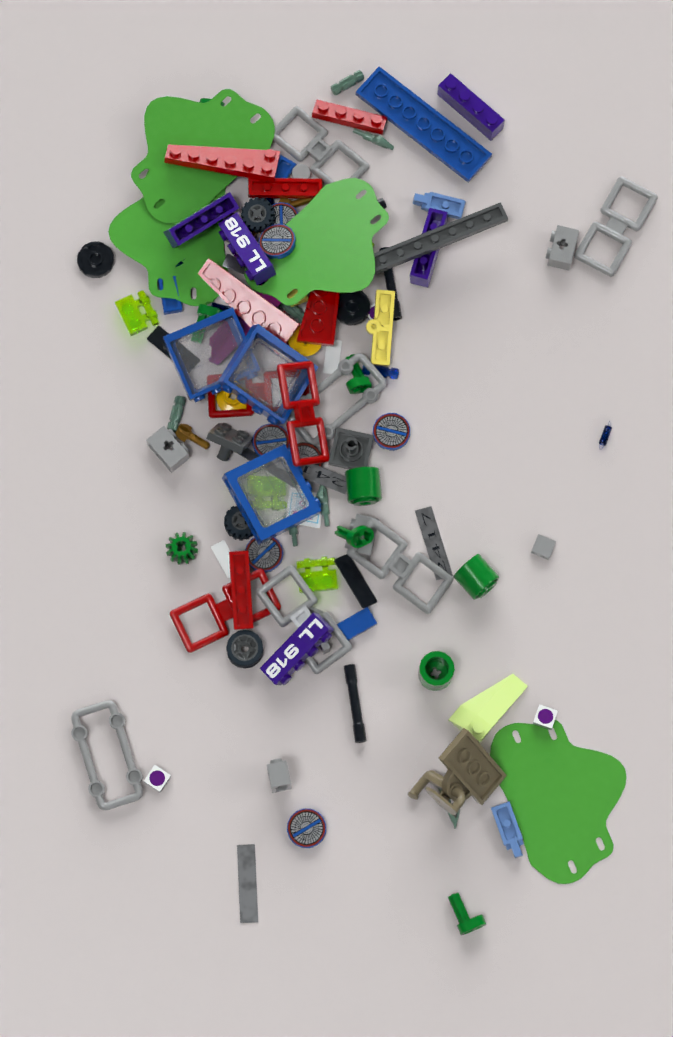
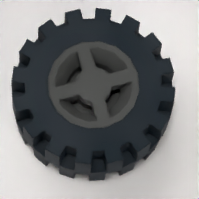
M251 198L242 207L241 217L250 231L262 233L267 227L274 225L276 218L274 208L264 198Z
M232 506L224 517V526L228 535L232 536L235 540L239 539V541L253 537L238 507Z

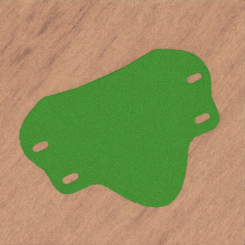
M231 89L221 90L210 101L205 103L170 96L156 98L147 106L144 115L148 153L133 168L131 178L142 192L150 214L163 223L177 224L208 205L216 195L238 176L164 163L168 144L267 150L270 149L274 138L275 125L273 119L265 109L245 101ZM226 97H231V101L226 106H221V102ZM257 113L261 115L260 119L255 123L250 122V119ZM145 169H149L150 173L143 179H140L139 174ZM160 199H164L165 203L160 208L155 209V203Z
M226 187L211 202L224 195ZM144 197L124 209L113 219L108 231L110 240L121 252L146 267L149 290L153 296L176 299L190 306L207 305L219 296L198 275V272L208 258L228 272V268L222 266L225 260L224 241L218 233L221 231L218 223L223 221V219L175 248H172L163 233L175 224L163 223L154 218L146 207ZM160 199L155 203L154 208H160L165 203V200ZM173 276H176L178 292L175 286ZM160 278L163 280V290H158L157 280ZM193 287L196 288V299H191L190 290Z
M358 178L343 179L325 185L310 203L286 224L294 232L296 243L290 255L282 259L268 258L274 267L276 275L269 278L262 286H257L254 280L250 281L245 274L247 284L256 292L271 295L288 306L297 304L309 292L314 290L353 293L368 287L375 274L372 238L389 220L387 211L377 201L371 185ZM362 190L367 191L363 197L356 199V195ZM381 215V219L375 224L370 223L375 216ZM293 289L298 290L292 298H287V295Z
M557 720L553 724L557 735L556 740L551 738L546 728L527 723L509 724L495 734L491 744L490 756L507 775L499 785L512 806L522 833L529 862L538 872L555 883L569 884L576 882L594 864L607 858L613 852L614 844L607 830L606 820L625 788L627 778L625 768L619 760L611 755L572 745L562 724ZM514 730L518 731L520 735V743H516L512 732ZM598 837L602 839L605 849L602 851L596 843V838ZM570 860L574 862L577 868V873L575 874L569 868L568 862Z

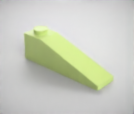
M512 674L460 705L448 721L460 731L463 728L469 730L474 738L481 743L528 686Z

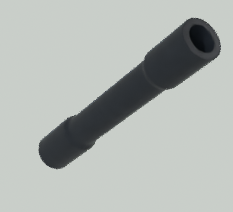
M388 247L380 248L379 251L386 249ZM393 268L384 271L387 290L395 291L393 321L402 319V314L397 297Z
M349 664L344 666V673L350 699L355 743H363L367 740L358 694L355 664Z

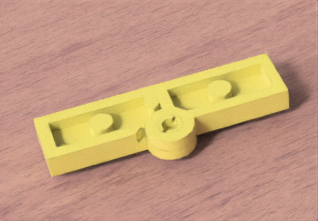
M376 289L374 319L369 320L366 324L367 333L372 335L370 362L373 365L390 366L395 291Z

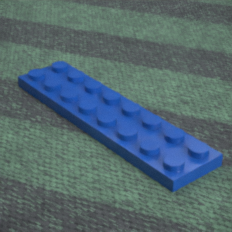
M380 66L356 91V96L379 114L387 117L388 121L468 183L492 157L491 152Z

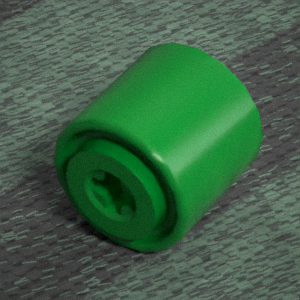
M358 467L345 472L347 499L350 504L367 506L373 505L382 499L379 468Z
M480 554L469 559L453 576L473 600L485 596L495 587L499 579V575Z
M432 651L422 658L418 670L421 684L432 691H440L446 688L451 683L454 674V663L451 657L444 652ZM433 669L441 672L438 678L430 675Z

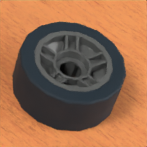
M240 630L232 634L226 646L227 655L231 663L244 669L258 664L264 651L260 637L249 630ZM248 646L249 650L247 652H242L241 647Z

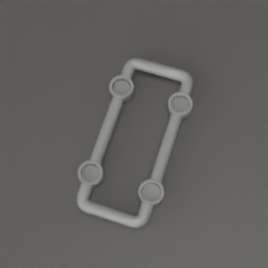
M357 353L349 360H341L338 364V369L317 386L318 393L320 394L341 375L350 374L353 370V365L358 361H361L379 383L374 388H367L363 392L362 398L332 424L324 425L327 440L332 439L336 428H339L367 403H374L378 398V394L386 386L385 378L364 354ZM311 392L306 396L302 395L299 400L312 399ZM294 409L289 415L288 421L295 420ZM303 427L295 428L306 443H311L314 446L319 444L318 435L313 439Z
M106 700L74 711L71 716L73 724L71 735L79 743L90 779L88 790L95 797L98 807L101 810H110L139 800L143 795L140 783L143 777L141 771L135 767L123 728L125 718L118 712L116 704L113 701ZM109 708L111 713L109 723L112 728L116 729L128 768L126 778L133 785L135 793L105 803L103 798L105 787L98 781L86 742L88 732L81 725L79 717Z

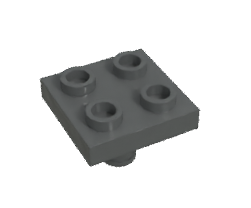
M218 423L208 432L206 439L221 445L217 458L222 461H228L231 450L242 454L251 445L253 437L249 436L245 431L232 429L227 423Z
M337 427L328 465L344 469L367 467L374 435Z

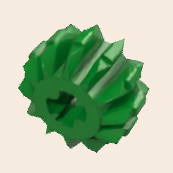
M186 532L182 533V537L175 533L176 539L169 537L170 543L166 544V548L169 550L166 554L171 556L170 560L172 562L178 559V565H181L182 560L189 564L188 558L195 559L192 553H198V549L195 548L198 543L197 541H192V535L186 538ZM183 545H184L186 550H185V551H182V550H181V552H180L179 549H178V547H179V546L183 547Z

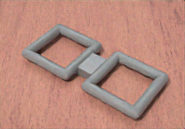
M295 106L275 127L273 141L299 162L303 161L308 154L314 158L316 162L311 166L310 171L319 179H322L326 185L334 181L322 172L320 168L338 149L360 166L350 178L359 179L369 169V164L340 140H336L331 146L325 143L323 138L328 134V131L298 106ZM297 115L319 132L300 153L278 136Z
M619 177L600 210L602 214L610 217L606 226L598 222L592 223L574 255L575 258L610 277L614 276L632 244L629 238L623 236L624 231L627 227L635 231L641 229L658 196L624 177ZM622 186L649 199L636 222L609 209ZM596 231L623 244L610 268L584 255Z
M371 518L365 526L371 529L373 527L396 543L398 547L381 570L356 552L358 548L350 546L347 550V555L379 579H384L389 571L393 572L399 577L393 585V589L424 613H431L453 582V577L420 552L416 553L412 560H409L402 554L407 547V542L378 520ZM419 562L444 579L428 604H425L403 587V584Z
M289 565L256 590V594L280 627H285L293 621L297 628H299L312 614L309 608L318 601L293 565ZM291 575L308 600L283 618L266 595V592ZM323 612L320 616L334 629L333 634L343 647L320 664H317L312 657H308L305 661L315 674L321 673L352 649L350 642L327 612Z

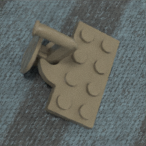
M463 728L439 756V760L448 769L444 777L433 770L427 771L411 791L408 792V796L417 800L419 793L429 782L442 791L438 793L427 786L425 790L439 806L455 816L465 803V800L470 796L477 803L483 805L507 775L469 730Z

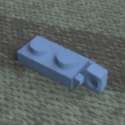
M434 192L425 193L424 195L415 193L413 198V204L421 206L422 210L428 212L429 208L445 211L448 212V217L455 219L462 217L466 202L462 199Z
M510 801L492 807L491 810L504 846H506L507 850L512 849L515 858L523 856L520 846L524 844L523 837Z

